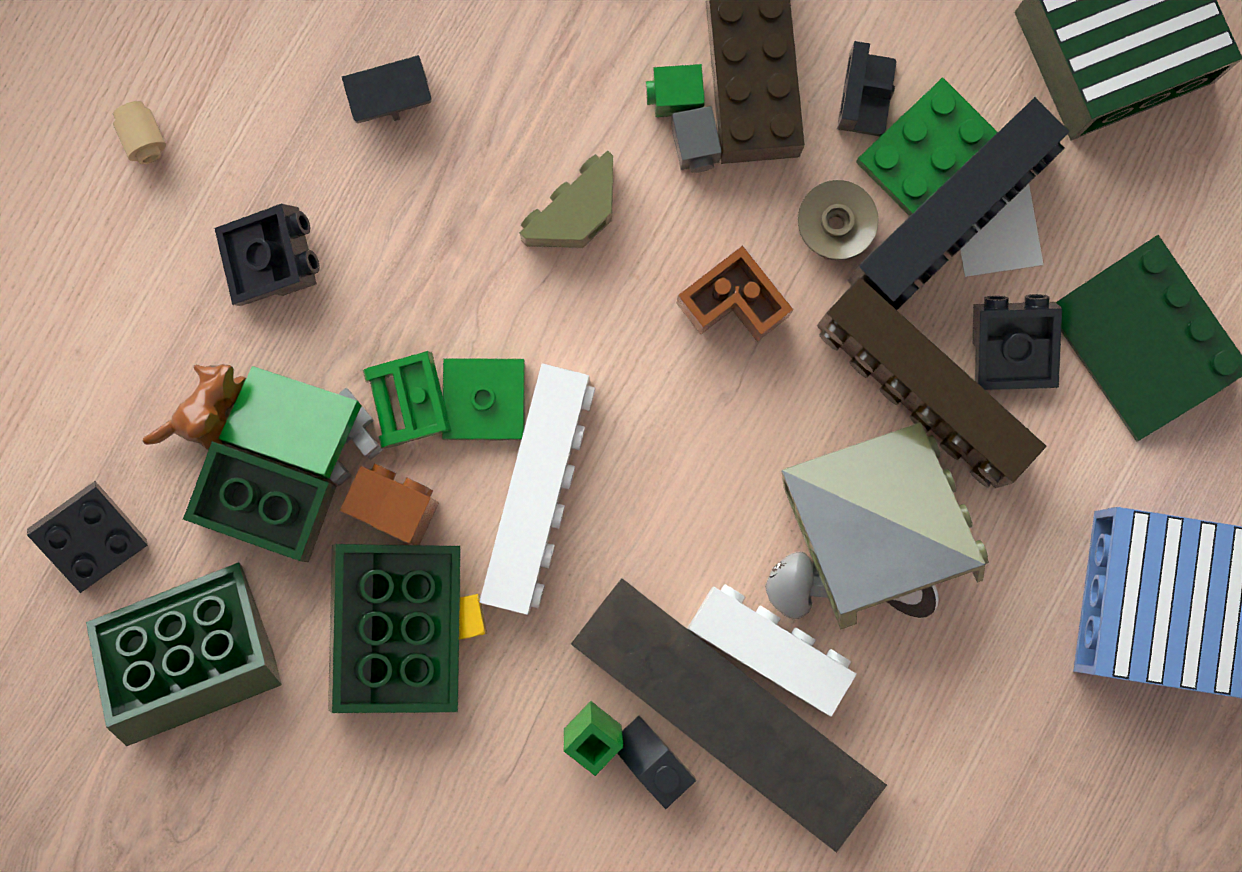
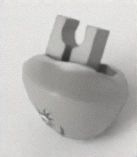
M801 551L786 556L772 568L765 585L771 604L784 616L794 620L800 619L809 613L812 608L811 596L828 598L814 563L806 553Z

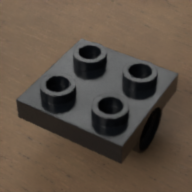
M96 481L27 528V536L80 593L148 546L144 535Z

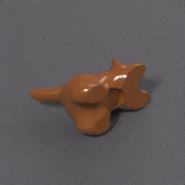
M220 364L218 366L210 365L206 367L194 365V370L200 379L198 387L190 397L178 406L172 415V419L143 438V443L145 445L161 443L173 434H176L187 441L201 444L207 450H209L212 441L224 445L225 443L218 438L227 421L225 413L235 404L246 377L239 376L233 378L234 369L231 365Z

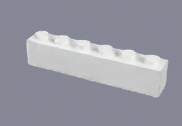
M541 364L480 603L527 615L530 614L531 607L539 609L545 586L538 583L541 568L549 569L555 545L548 543L552 527L560 528L565 505L558 504L562 488L570 489L575 470L574 465L568 464L572 448L580 450L585 426L578 425L582 409L590 411L595 387L589 386V375Z

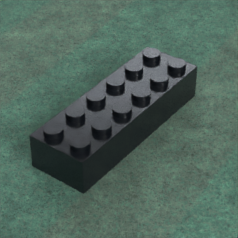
M1034 97L856 268L848 282L852 285L859 277L862 278L891 306L898 310L919 289L915 284L917 280L924 285L949 260L944 255L946 252L953 257L978 233L973 227L974 225L981 230L1007 205L1002 199L1003 197L1008 202L1014 199L1036 175L1041 173L1065 149L1060 142L1070 131Z

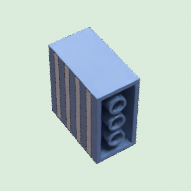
M1121 507L1094 511L1073 672L1242 698V526Z

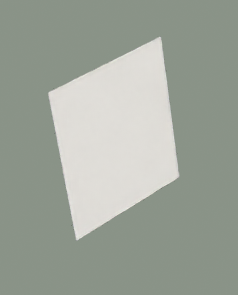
M1029 184L1010 202L1003 197L1002 199L1007 205L981 230L976 225L973 226L978 233L960 250L965 277L1044 265Z

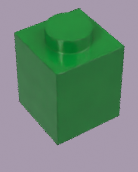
M702 64L653 67V80L646 81L647 105H655V117H670L673 113L704 107Z
M592 701L564 728L563 752L594 776L623 748L622 725Z

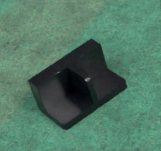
M854 41L848 58L837 129L880 137L886 130L890 100L895 91L893 81L897 61L894 58L869 54L870 43Z
M419 55L342 76L355 123L366 122L390 114L394 121L400 120L398 112L432 102L427 84L428 81Z

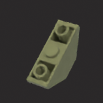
M608 150L600 158L596 154L590 157L580 168L579 172L581 175L571 185L568 182H564L552 193L550 199L553 202L542 212L536 209L523 220L521 226L524 229L519 233L521 241L526 246L583 248L612 221L613 155Z

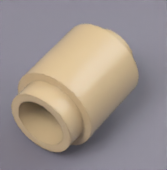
M141 101L129 102L118 107L113 112L115 118L113 126L130 161H138L142 165L158 160L162 156L161 151L165 149L166 143L151 110L145 108Z

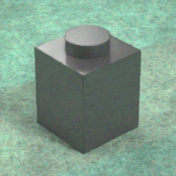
M712 106L673 113L671 127L680 170L690 168L692 173H699L714 168V163H719L722 152Z

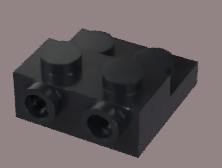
M281 203L214 228L232 305L243 306L272 295L284 296L317 284L315 274L320 270L319 260L316 254L308 249L305 235L310 233V222L307 216L302 211H299V207Z
M1030 294L1025 296L1023 303H1009L1008 297L995 295L984 297V304H973L972 343L976 347L975 381L984 390L1059 388L1062 308L1055 302H1049V296Z

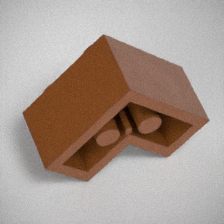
M743 245L681 292L676 302L700 334H703L733 311L757 342L789 318L793 311L790 304Z
M375 463L371 470L360 466L339 511L409 544L420 545L439 504L438 501L431 498L433 490L407 477L402 485L394 481L397 473Z

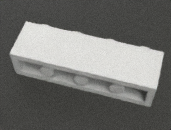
M724 584L721 590L712 587L687 629L831 717L856 676V673L848 669L851 661L832 649H829L826 655L812 647L816 640L796 627L792 633L779 627L777 624L781 618L762 606H759L756 612L742 604L745 596Z

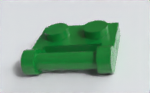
M425 351L363 370L365 382H370L382 432V435L378 436L381 449L399 446L410 441L451 431L432 352ZM390 376L394 378L405 428L401 430L397 429L386 379Z

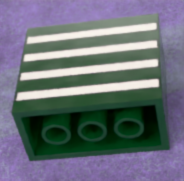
M1023 0L1014 12L1061 120L1070 131L1068 133L1070 140L1211 85L1242 60V55L1217 0Z

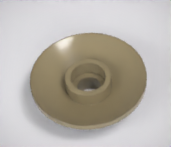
M832 180L817 185L805 196L798 212V228L805 244L816 254L831 260H845L859 255L871 244L878 229V211L873 199L863 188L849 181ZM839 217L843 221V228L833 229L829 224V219Z

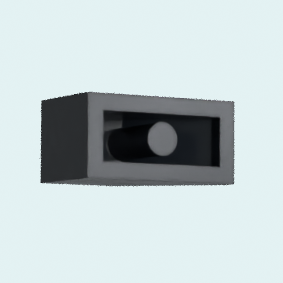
M640 715L622 730L623 748L617 754L666 810L696 782L695 776Z

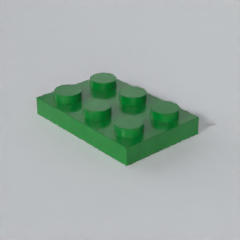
M942 77L860 155L856 163L911 216L975 155L997 131Z

